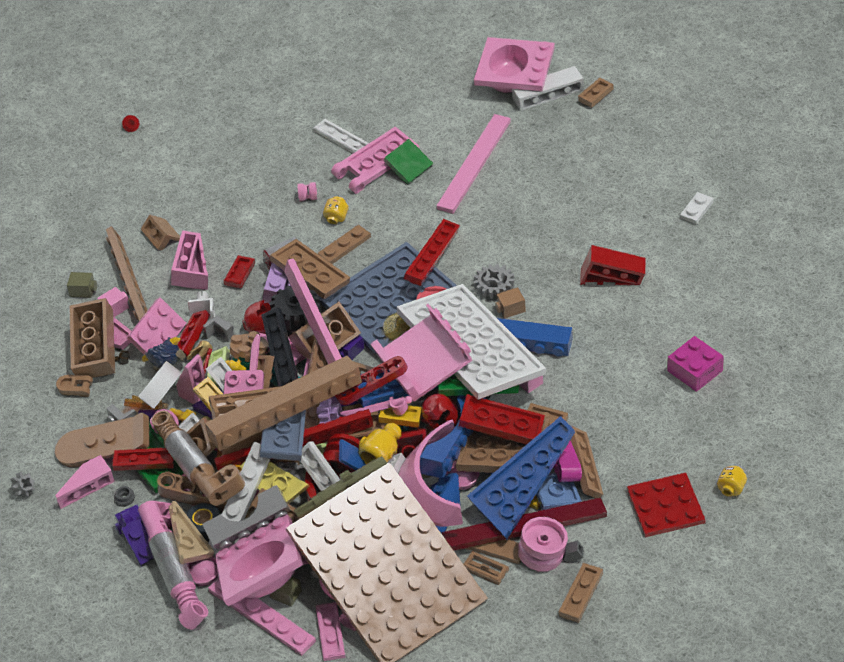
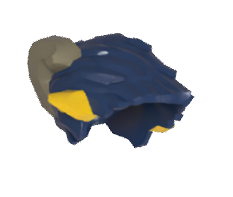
M168 337L162 344L148 349V352H145V355L142 357V361H150L154 364L153 369L157 372L166 361L171 365H174L178 358L183 361L186 356L177 344L180 338Z

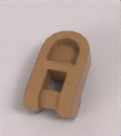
M63 375L57 380L56 387L62 395L89 397V386L92 385L93 378L88 375Z

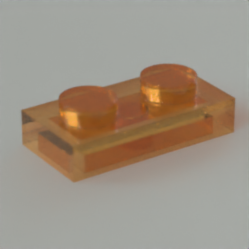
M132 395V399L125 398L124 406L152 410L168 409V404L162 403V399L154 409L135 395Z

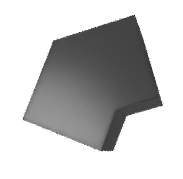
M578 540L567 543L564 562H577L578 559L584 557V547Z

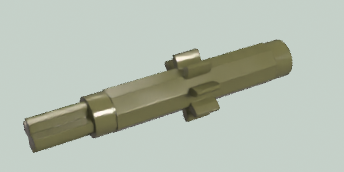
M381 456L353 473L347 470L340 474L341 480L319 492L310 501L294 510L298 520L386 465V460Z

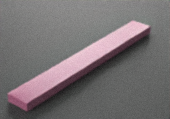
M497 114L493 115L438 202L437 210L454 214L509 126L511 118Z
M287 260L284 272L327 363L330 364L341 359L342 357L295 260Z

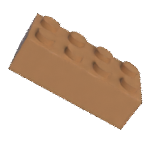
M106 298L70 305L71 370L74 375H88L95 378L115 373L113 309Z

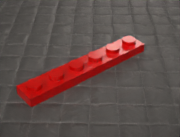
M443 219L405 272L404 280L421 286L458 233L460 225Z

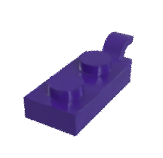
M128 509L121 511L120 517L125 524L121 531L141 566L154 559L148 543L149 536L140 519L134 522Z

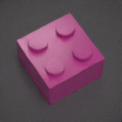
M693 336L667 357V371L696 392L723 371L724 356L696 336Z

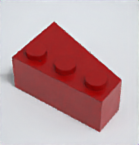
M591 245L581 267L580 285H585L586 282H597V285H603V282H615V285H640L645 276L646 258Z

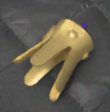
M200 341L199 345L190 351L192 353L187 356V360H190L198 353L201 356V360L204 357L206 359L208 348L213 350L212 345L207 341Z

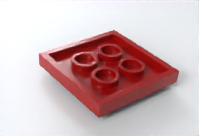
M686 472L627 486V492L645 538L706 523Z

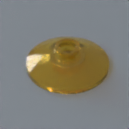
M397 313L387 317L383 324L384 334L392 341L411 329Z

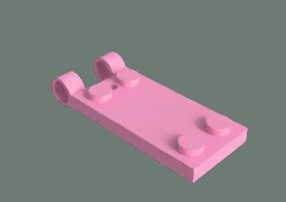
M394 127L343 161L336 163L331 169V174L337 179H341L348 170L357 177L352 179L349 189L357 194L367 184L391 169L383 161L384 157L410 138L397 127ZM410 139L419 148V145Z

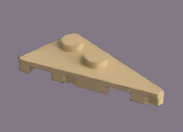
M172 501L168 508L180 563L186 564L212 558L215 551L178 503Z

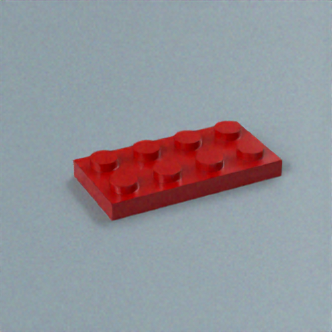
M467 394L459 426L528 444L541 433L545 415L483 398L477 399L475 396Z

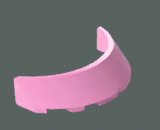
M453 420L433 430L407 456L398 474L432 522L440 527L463 524L460 504L443 499L430 490L421 476L419 462L420 456L427 445L444 438L454 429Z

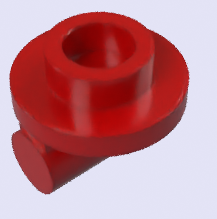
M128 115L122 121L123 129L128 132L136 131L140 125L139 119L134 115Z

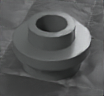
M122 486L116 490L114 498L117 504L124 506L134 501L135 494L129 487Z

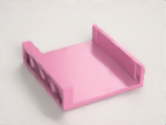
M429 304L426 306L430 315L384 348L378 340L371 343L372 348L382 362L395 356L403 357L408 365V369L396 380L406 393L412 397L414 402L473 361L469 355L471 352L469 346L465 342H460L462 339L455 330L452 332L449 322L446 319L442 320L439 310L437 308L432 309Z

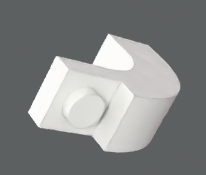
M166 361L138 398L154 409L181 375V372Z

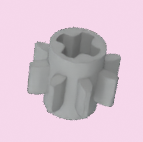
M22 472L16 473V477L10 479L12 483L9 489L15 492V496L22 494L23 497L29 496V492L35 490L33 488L35 480L30 477V473L23 475Z

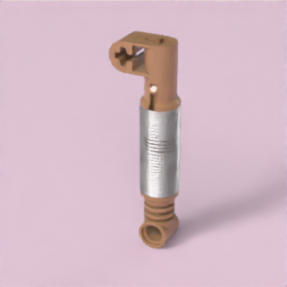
M159 411L152 417V424L159 436L163 438L168 452L188 479L200 488L212 505H220L243 490L245 481L235 465H227L214 473L211 463L188 433L179 428L168 411Z

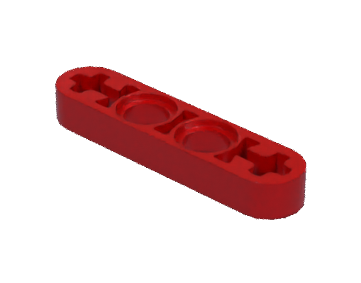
M392 357L360 375L362 383L367 382L364 388L359 389L360 384L335 395L341 405L351 404L402 376L407 371L408 365L403 357ZM379 373H384L382 378L376 379Z

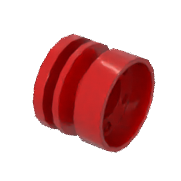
M334 434L330 436L322 454L339 479L340 474L347 470L350 473L356 471L339 461L340 440L343 439L359 448L360 440L347 434Z

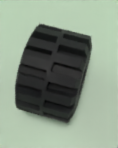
M287 286L285 290L280 289L277 291V295L272 296L270 309L279 307L282 310L288 336L308 323L292 287ZM312 290L310 293L321 314L319 296Z

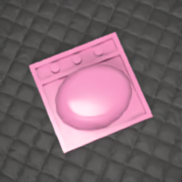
M487 37L474 78V85L493 87L495 90L503 93H510L512 89L543 91L555 43Z
M288 514L276 518L269 525L257 529L253 534L239 539L235 544L228 548H223L215 554L223 600L228 607L243 598L254 599L273 593L291 578L297 568L303 565L298 547L286 532V528L292 524Z

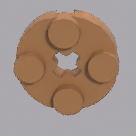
M252 331L249 334L231 336L230 354L238 360L239 357L245 358V361L250 362L252 342L257 334L260 335V333ZM260 337L259 355L268 354V342L263 337Z

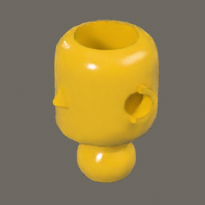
M388 423L383 429H375L367 437H363L359 443L358 450L361 459L368 464L383 456L388 463L397 454V440L401 437L402 433L400 427L395 423Z

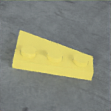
M269 461L258 489L259 491L262 488L268 490L277 485L289 504L310 486Z

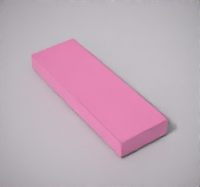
M337 603L316 605L324 661L345 658Z

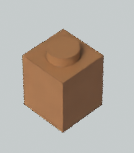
M518 287L497 294L495 307L498 313H502L504 319L526 312L525 299Z

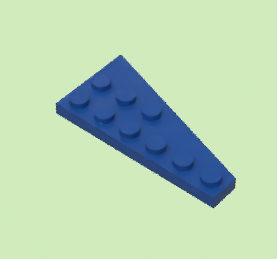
M561 416L467 495L468 499L506 539L512 533L575 434L574 429Z

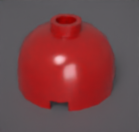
M265 300L255 302L246 309L242 325L248 333L255 331L266 334L261 314L271 309L268 302L264 303Z

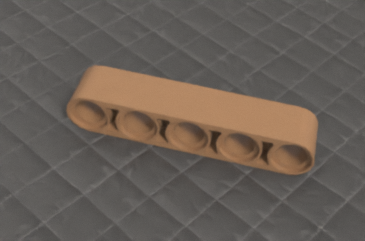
M164 472L159 475L157 483L160 496L194 506L201 503L211 504L206 497L202 496L203 492L200 488L194 485L188 477L170 472ZM227 502L214 506L222 513ZM251 504L245 518L250 517L254 513V507Z

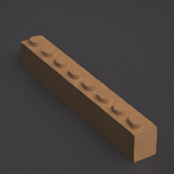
M348 356L336 360L206 422L205 426L208 437L217 449L221 451L362 383L359 367Z

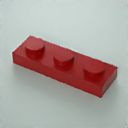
M207 310L193 313L180 336V341L177 344L186 357L191 353L190 351H192L195 342L200 338L199 335L203 325L206 324L210 317Z
M166 448L114 450L112 466L114 471L174 468V458Z

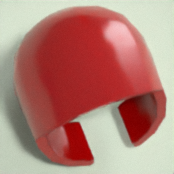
M443 394L431 395L422 404V416L434 430L439 425L438 423H433L435 419L439 420L443 412H449L446 418L447 422L453 420L455 424L458 417L456 407Z

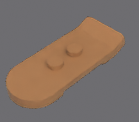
M139 413L134 417L70 431L58 440L55 447V455L61 464L67 467H79L100 455L103 459L114 457V450L146 449L149 446V417L144 413Z

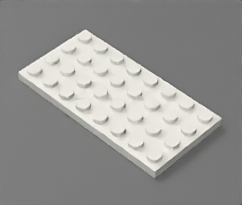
M463 284L397 306V314L411 328L430 315L427 304L432 309L437 308L442 315L441 319H446L452 327L451 331L455 330L462 340L460 342H465L471 349L469 355L473 361L458 370L454 375L477 399L546 374V368Z

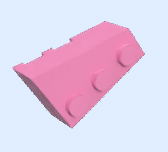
M182 230L171 269V285L208 290V272L206 270L200 233Z

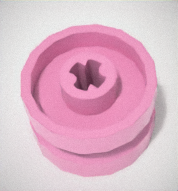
M548 517L530 519L524 525L521 533L518 556L522 563L530 569L545 572L553 570L562 562L568 541L567 531L558 521Z

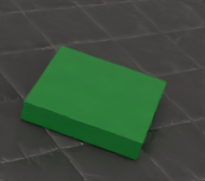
M410 139L393 150L383 160L406 184L411 183L433 165V162Z

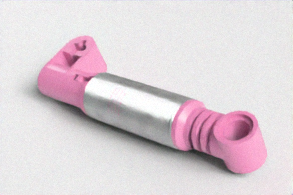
M147 501L139 506L138 512L149 536L148 543L169 594L178 604L181 612L179 614V621L185 628L193 630L208 615V609L199 601L195 593L196 585L187 564H181L179 561L175 537L170 530L172 523L168 507L171 503Z

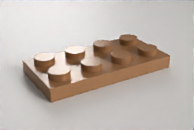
M297 239L270 255V261L282 270H285L287 260L294 259L307 287L311 291L314 290L322 299H326L350 283V277Z

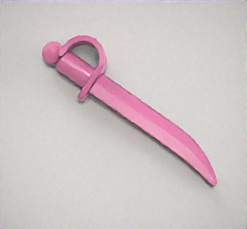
M407 396L398 399L390 397L389 401L365 406L364 408L340 411V415L347 416L369 409L371 413L390 407L394 414L402 415L408 409V404L412 402V397Z

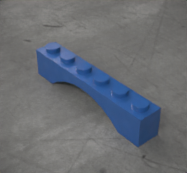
M459 395L456 398L459 417L456 427L444 438L427 445L420 456L421 474L444 478L447 471L451 470L453 461L458 459L461 448L465 447L468 436L473 434L474 430L459 426L467 395Z

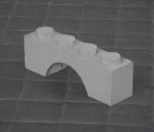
M275 485L258 494L257 508L249 518L242 521H231L220 514L202 525L213 547L221 550L230 547L232 542L237 539L246 538L252 531L269 525L268 523L276 518L287 515L291 510L281 489Z

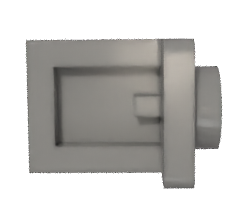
M218 315L203 325L207 339L218 333L227 341H231V336L234 335L232 324L229 321L223 320Z
M113 404L106 408L108 422L137 415L134 409L123 414Z

